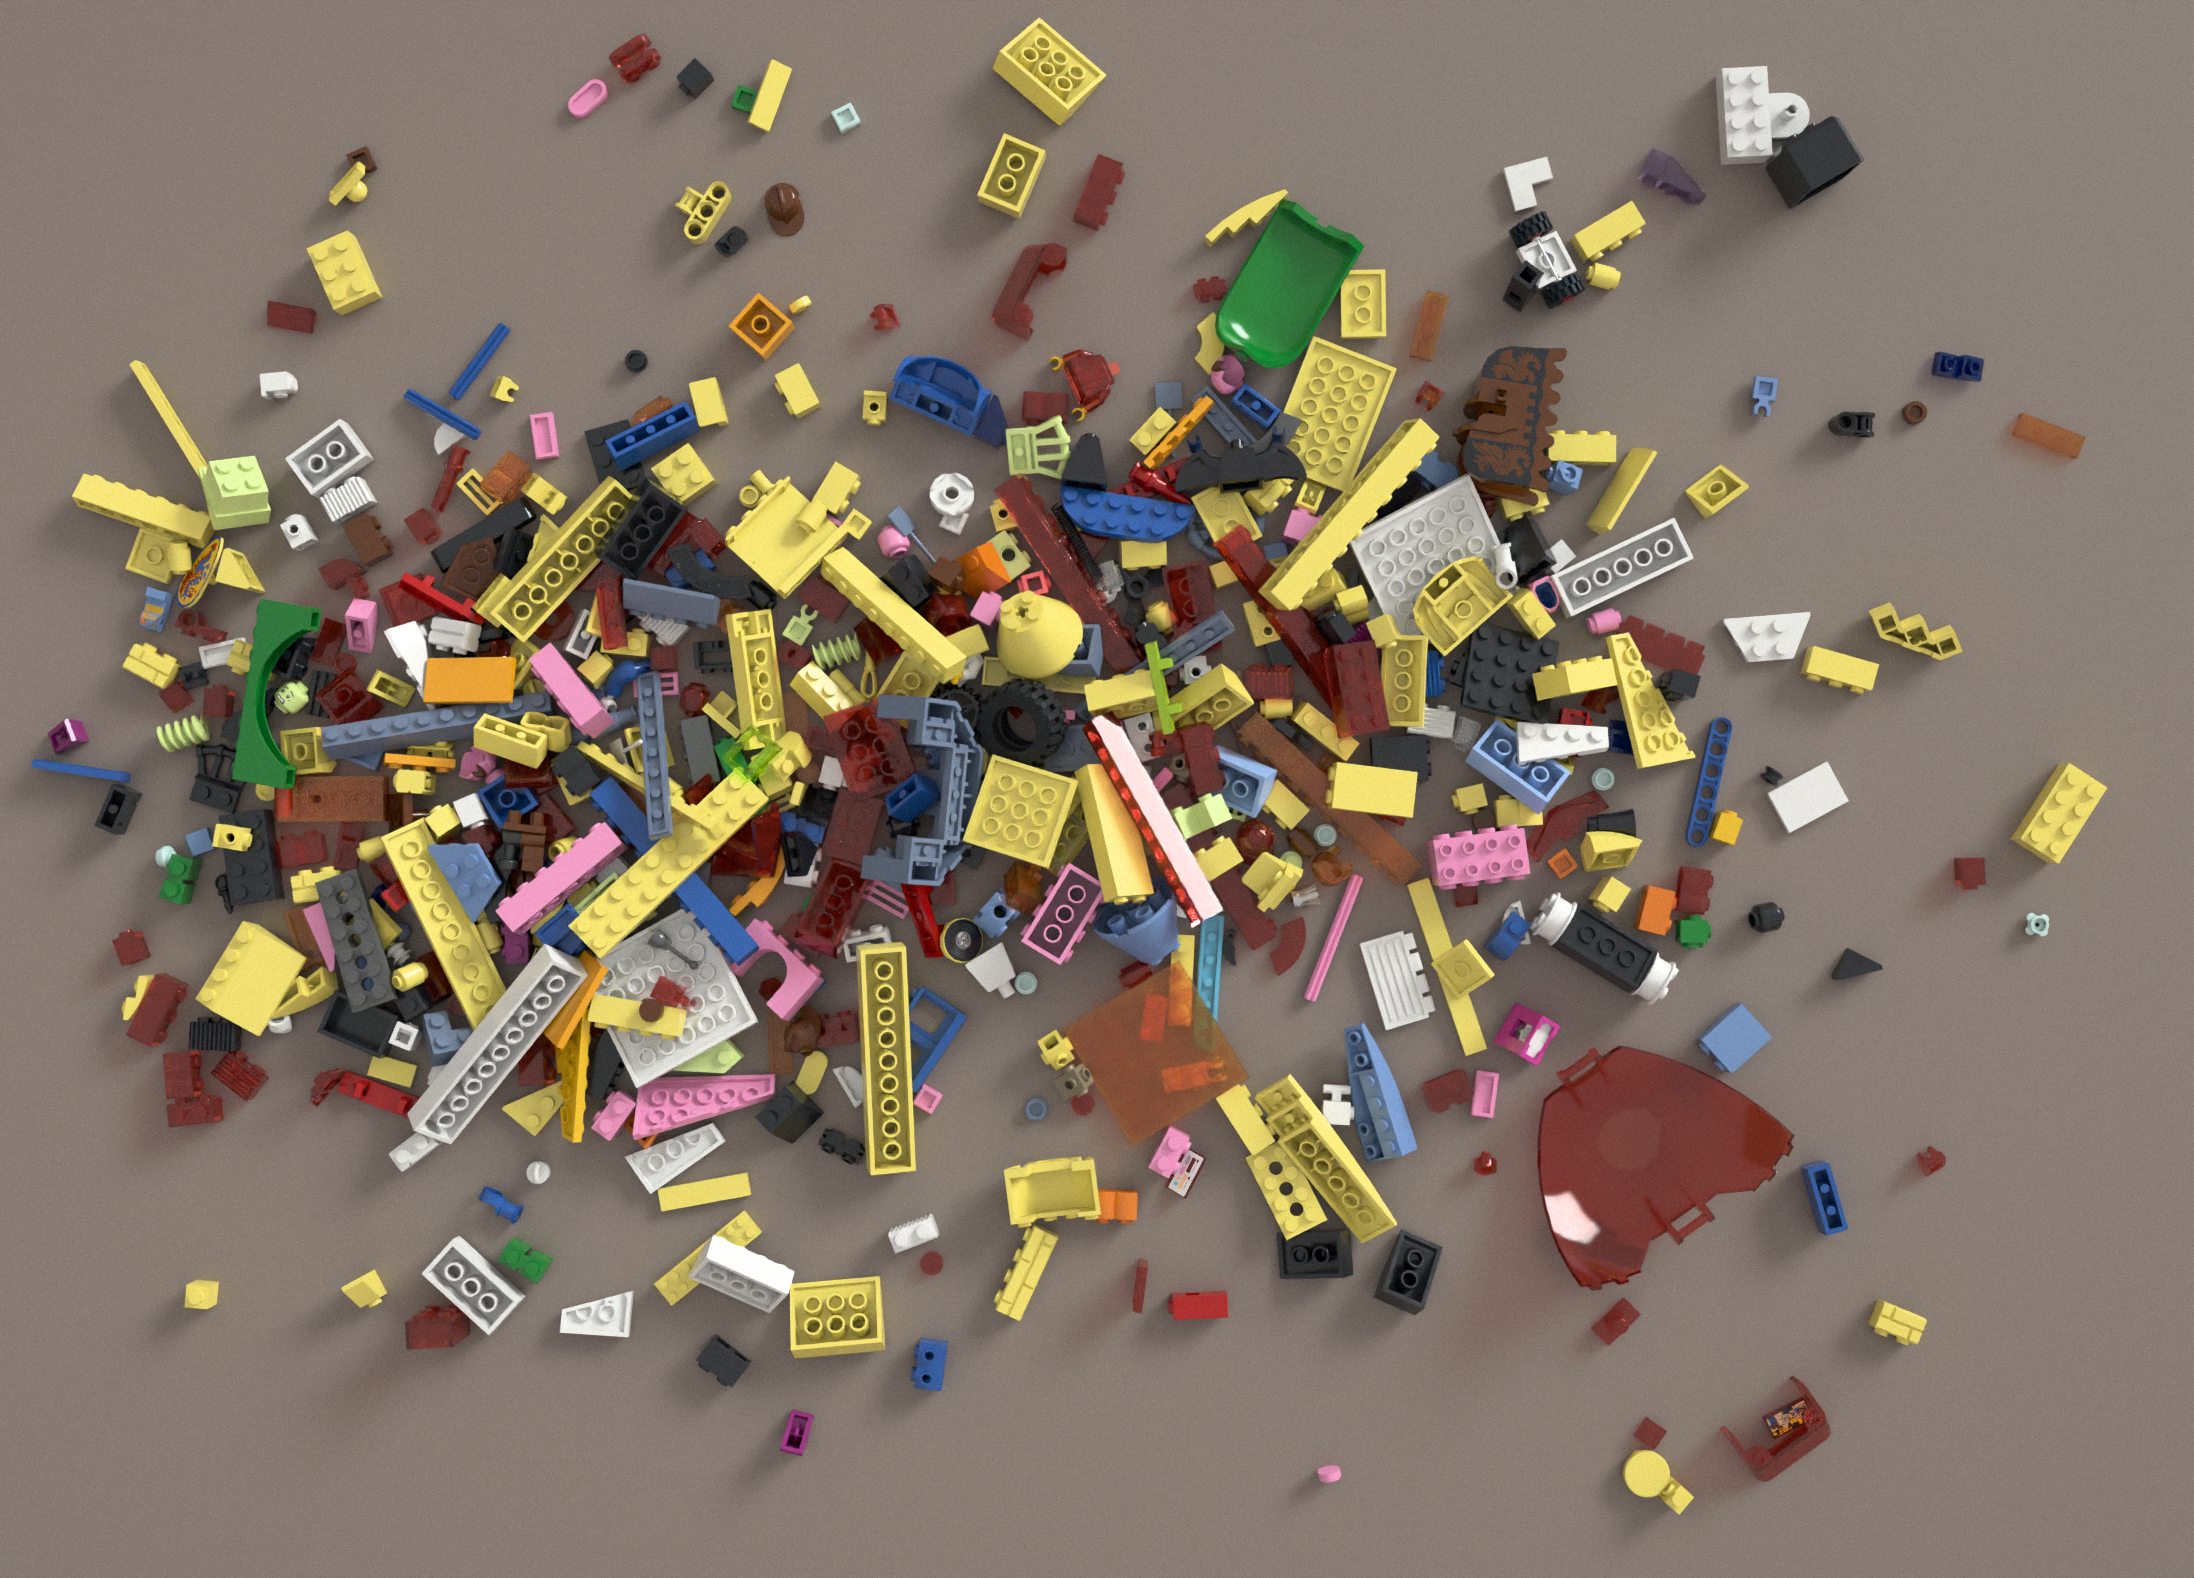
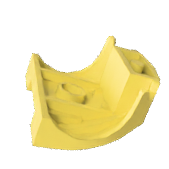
M1471 556L1455 561L1436 573L1422 588L1412 608V613L1419 629L1424 635L1428 636V640L1445 657L1512 598L1513 595L1507 589L1500 588L1497 585L1496 577L1488 569L1483 558Z

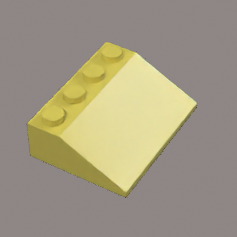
M1041 18L1034 21L999 51L992 68L1059 126L1077 111L1106 77L1104 72Z
M243 921L197 995L196 1000L222 1017L257 1036H261L308 958L259 924Z
M880 1276L791 1284L790 1339L791 1352L794 1358L885 1351Z

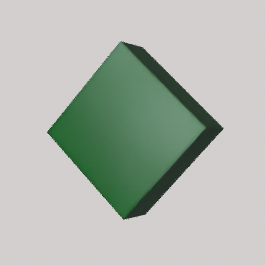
M738 85L731 107L750 114L758 91Z

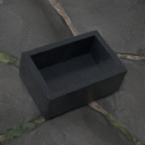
M338 989L334 991L317 1032L381 1059L388 1057L393 1045L388 1042L397 1021L403 1022L404 1017L402 1013L383 1005L352 1013L346 989Z

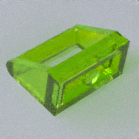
M751 724L725 753L722 760L745 782L749 783L752 781L754 783L769 766L768 762L782 748ZM755 735L766 746L750 765L744 769L732 759Z

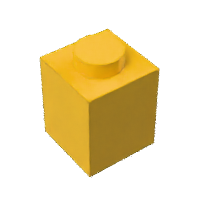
M1724 809V812H1716L1708 838L1726 845H1735L1743 819L1738 818L1737 813Z

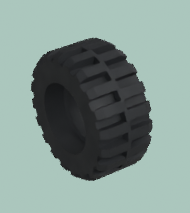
M1019 678L1011 682L1008 681L989 693L987 698L980 704L981 709L977 712L976 717L980 720L976 724L977 731L981 733L979 740L981 743L984 742L986 752L1032 767L1041 764L1060 748V744L1063 743L1065 739V734L1063 733L1067 730V723L1064 722L1066 713L1065 710L1062 711L1060 708L1062 705L1060 699L1056 700L1053 695L1055 693L1051 689L1046 690L1044 684L1040 682L1034 684L1033 679L1027 678L1025 680ZM1009 706L1019 707L1032 717L1036 727L1035 741L1023 740L1012 731L1007 718Z

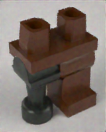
M509 810L506 822H503L502 830L504 859L499 860L498 868L517 870L518 862L513 860L517 847L523 848L520 870L538 872L543 868L546 833L544 815L531 813L530 823L526 825L520 824L522 811Z

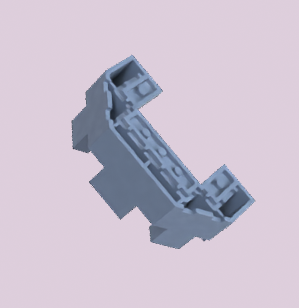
M879 694L877 717L909 720L906 744L942 748L940 770H919V774L935 781L940 799L921 813L935 816L933 838L897 835L895 858L863 855L861 878L904 884L940 886L945 880L943 876L947 871H952L963 858L961 854L965 849L972 847L973 844L964 842L963 838L980 792L984 751L980 744H976L973 738L975 734L968 720L963 719L958 702L929 697Z

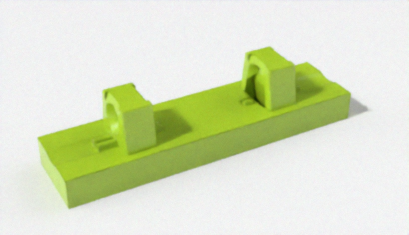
M1157 641L1148 642L1145 644L1163 735L1170 734L1175 731L1172 714L1183 711L1182 702H1169L1163 669L1174 666L1172 657L1161 659Z

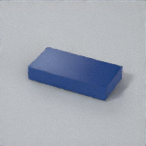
M568 903L534 934L543 945L546 944L554 948L573 932L569 925L580 914L571 903Z

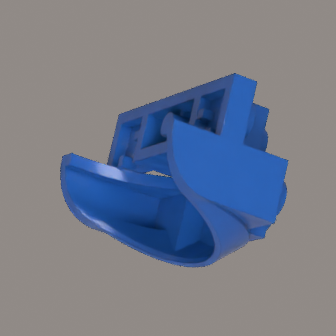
M911 354L902 360L893 378L895 385L889 399L972 436L981 414L987 408L993 391L984 388L972 372L956 362L940 357H916Z

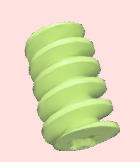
M854 632L852 640L846 634L845 642L836 637L835 645L830 639L828 640L827 647L822 642H819V649H816L812 644L816 663L822 671L826 669V663L830 668H834L835 661L839 666H842L843 658L847 663H851L852 656L856 661H859L860 654L862 653L856 632Z
M201 714L200 720H198L196 715H192V723L187 718H183L182 726L176 720L174 721V728L167 723L165 725L166 731L161 726H158L157 735L160 744L168 752H174L176 748L183 749L185 746H192L193 743L199 744L202 740L209 741L211 738V728L206 717Z

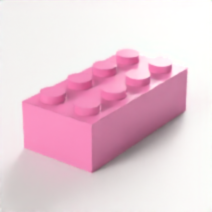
M551 643L529 659L533 664V667L530 668L532 672L544 683L543 686L554 696L557 704L568 714L570 721L584 736L588 733L594 739L615 723L574 668Z

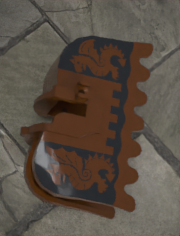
M1509 346L1496 350L1485 361L1473 384L1472 398L1463 406L1464 415L1468 419L1477 420V423H1467L1452 430V436L1456 437V441L1461 445L1457 457V473L1459 477L1469 474L1477 493L1536 506L1538 504V496L1530 491L1529 488L1541 492L1548 490V481L1541 477L1539 471L1549 469L1552 464L1551 459L1545 456L1542 450L1551 448L1555 442L1553 436L1547 434L1545 428L1554 426L1558 420L1556 414L1550 412L1548 406L1556 405L1561 399L1560 394L1554 391L1551 385L1560 383L1564 377L1563 372L1557 369L1554 363L1565 360L1567 356L1566 348Z

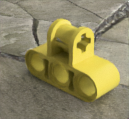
M722 182L712 183L704 196L686 186L685 194L679 203L676 202L674 205L690 217L685 224L684 232L692 244L701 245L707 240L731 202V193ZM717 191H725V195L722 198H715ZM705 210H713V214L710 217H703ZM693 229H701V233L698 236H691Z

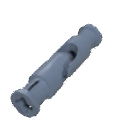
M634 703L617 712L615 710L610 712L609 715L615 723L594 739H599L622 730L623 726L635 721L639 723V713ZM576 727L570 729L571 743L569 746L572 744L577 746L581 741L588 743L593 739L588 733L584 736ZM554 751V753H555L557 756L561 753V752H555V751Z

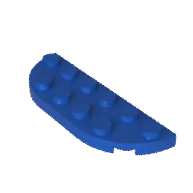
M1061 485L1060 489L1062 508L1074 521V525L1081 530L1093 535L1142 543L1165 542L1179 532H1183L1189 525L1195 508L1192 505Z

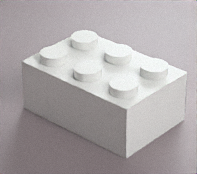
M339 419L286 457L285 460L310 494L320 498L324 496L326 490L337 487L373 461L374 458L350 425Z

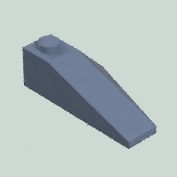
M1082 624L1083 638L1081 645H1078L1073 654L1075 657L1056 674L1074 677L1100 676L1103 648L1099 624Z

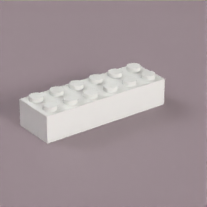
M1672 518L1550 576L1559 594V605L1567 619L1694 559L1675 518Z

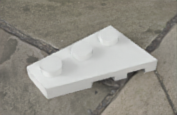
M634 1291L562 1309L560 1333L629 1337Z

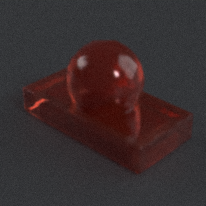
M1623 1297L1591 1329L1609 1346L1616 1338L1626 1333L1629 1326L1641 1314Z

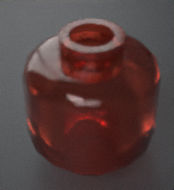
M690 682L689 685L682 688L679 706L685 711L686 715L698 717L699 714L705 713L702 708L709 703L711 696L710 691L706 689V685Z

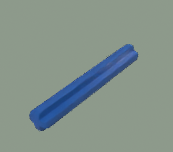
M503 323L497 325L449 390L451 396L457 400L461 399L509 334L510 329Z
M408 389L404 394V399L469 438L477 440L481 435V430L418 392Z

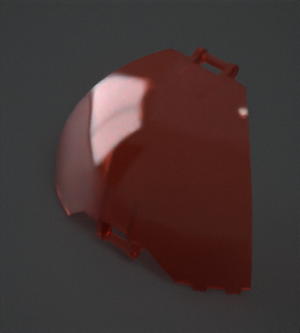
M1618 1046L1604 1056H1601L1593 1047L1588 1050L1587 1055L1566 1070H1560L1556 1073L1563 1085L1551 1092L1543 1101L1538 1133L1537 1159L1543 1207L1557 1249L1580 1287H1589L1594 1291L1601 1290L1602 1284L1610 1282L1622 1285L1629 1282L1628 1277L1642 1272L1640 1269L1650 1241L1666 1232L1677 1245H1680L1684 1242L1683 1239L1706 1222L1711 1223L1715 1220V1216L1705 1204L1716 1194L1751 1190L1755 1192L1764 1180L1770 1182L1777 1174L1774 1167L1783 1155L1788 1157L1794 1146L1791 1141L1795 1135L1779 1120L1744 1094L1700 1070L1676 1060L1636 1048ZM1594 1061L1595 1065L1571 1082L1570 1077ZM1695 1207L1701 1215L1677 1232L1671 1223Z

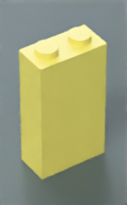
M1336 762L1333 763L1332 767H1329L1328 780L1331 781L1330 790L1327 789L1325 802L1328 803V809L1413 818L1418 772Z

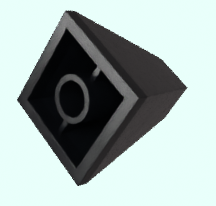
M1093 433L1081 435L1062 474L1061 485L1106 492L1107 476L1100 440L1097 435Z

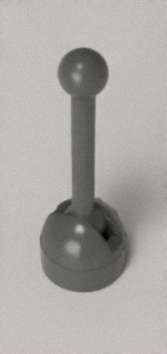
M657 929L648 941L649 945L656 949L665 947L688 963L692 970L698 968L697 961H691L668 944L667 935L662 930Z

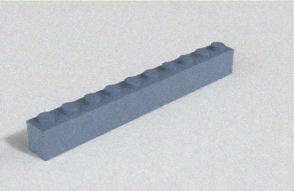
M545 691L514 696L512 703L465 704L322 727V748L330 760L403 749L411 746L474 737V726L484 713L520 725L526 712H539L546 716H556L555 703L551 694Z

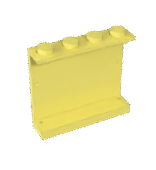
M789 476L784 481L780 479L772 488L773 491L768 496L766 494L762 496L757 502L758 506L753 511H747L741 518L742 522L737 527L732 526L725 534V545L784 599L822 563L823 557L831 554L847 538L848 531L842 525L838 528L827 517H825L815 533L810 532L807 534L798 528L799 524L796 519L810 501L790 484L791 478Z

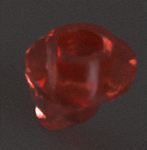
M495 639L491 642L489 650L480 651L479 655L480 657H509L511 655V647L505 640Z

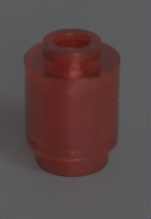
M1137 960L1121 969L1122 974L1118 977L1124 988L1129 986L1131 990L1148 981L1153 973L1147 963Z

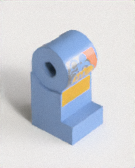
M147 587L145 593L147 599L144 611L140 617V627L160 633L164 629L166 620H168L175 594Z

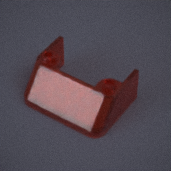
M707 773L684 792L687 805L694 804L697 806L714 790L711 774ZM774 801L752 821L749 820L714 854L753 872H761L768 865L782 833L778 802Z
M1791 1376L1790 1380L1809 1405L1802 1412L1804 1424L1770 1449L1766 1450L1762 1446H1753L1745 1451L1735 1436L1725 1426L1720 1428L1752 1474L1763 1482L1770 1481L1827 1440L1831 1434V1427L1824 1411L1805 1384L1795 1376Z

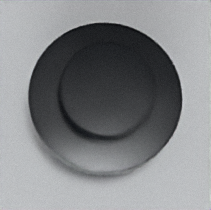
M633 350L626 355L625 365L631 372L639 373L647 367L648 359L642 351Z

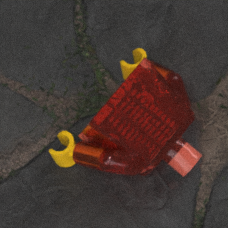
M1078 349L1063 355L1061 359L1056 356L1051 357L1049 362H1059V365L1052 368V371L1060 372L1062 369L1064 370L1079 406H1084L1083 408L1073 409L1071 413L1073 415L1076 411H1081L1082 417L1076 420L1081 422L1085 419L1087 412L1091 413L1103 405L1111 393L1110 387L1115 383L1113 376L1120 373V368L1115 361L1107 364L1102 354L1095 355L1093 352Z

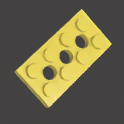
M1278 1142L1264 1148L1253 1156L1246 1157L1286 1240L1327 1220L1304 1173ZM1273 1162H1279L1283 1167L1282 1172L1278 1175H1273L1269 1170V1166ZM1288 1182L1293 1186V1191L1290 1195L1285 1196L1281 1194L1279 1188L1282 1183ZM1293 1203H1300L1303 1206V1213L1300 1216L1291 1214L1290 1206Z

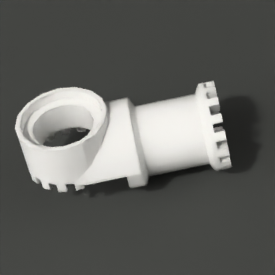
M1511 543L1491 547L1496 560V582L1503 589L1512 588L1518 580L1515 562L1512 561L1509 548ZM1504 572H1509L1513 576V582L1510 585H1505L1500 580Z

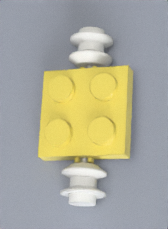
M345 893L340 897V901L343 904L347 902L348 894ZM371 898L369 901L384 952L388 950L386 958L393 957L395 960L393 965L399 964L402 966L411 958L409 955L411 949L407 951L403 949L404 942L396 944L394 942L403 930ZM354 917L349 921L348 925L353 924ZM354 935L353 937L360 944L361 939L359 935Z

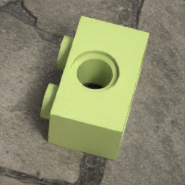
M1003 530L988 541L992 542L1012 582L1031 569L1029 564L1032 562L1031 558L1025 550L1020 552L1016 545L1019 542L1012 532L1007 534ZM1005 551H1013L1015 558L1012 561H1005L1003 559Z

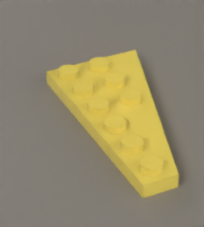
M1624 633L1606 637L1637 769L1696 758L1693 751L1688 750L1684 742L1686 738L1683 732L1679 733L1674 724L1675 717L1659 688L1656 689L1654 687L1650 671H1646L1640 661L1642 656L1630 634Z

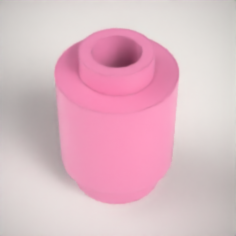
M1608 608L1592 613L1590 617L1586 618V623L1591 635H1600L1619 629V624L1622 623L1618 610L1614 611L1613 608Z

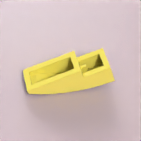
M321 967L308 978L298 976L272 1018L276 1019L302 1011L333 995L334 991L339 989L336 972H330L329 969Z

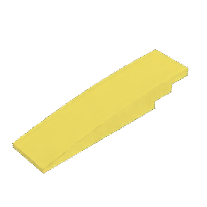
M1291 1074L1256 1094L1255 1099L1268 1114L1266 1121L1280 1136L1277 1142L1362 1244L1397 1225L1392 1214L1352 1154Z

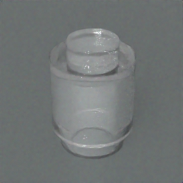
M1114 560L1098 564L1102 571L1101 573L1104 574L1099 578L1103 592L1108 591L1110 595L1121 591L1120 586L1124 585L1118 565L1114 563Z

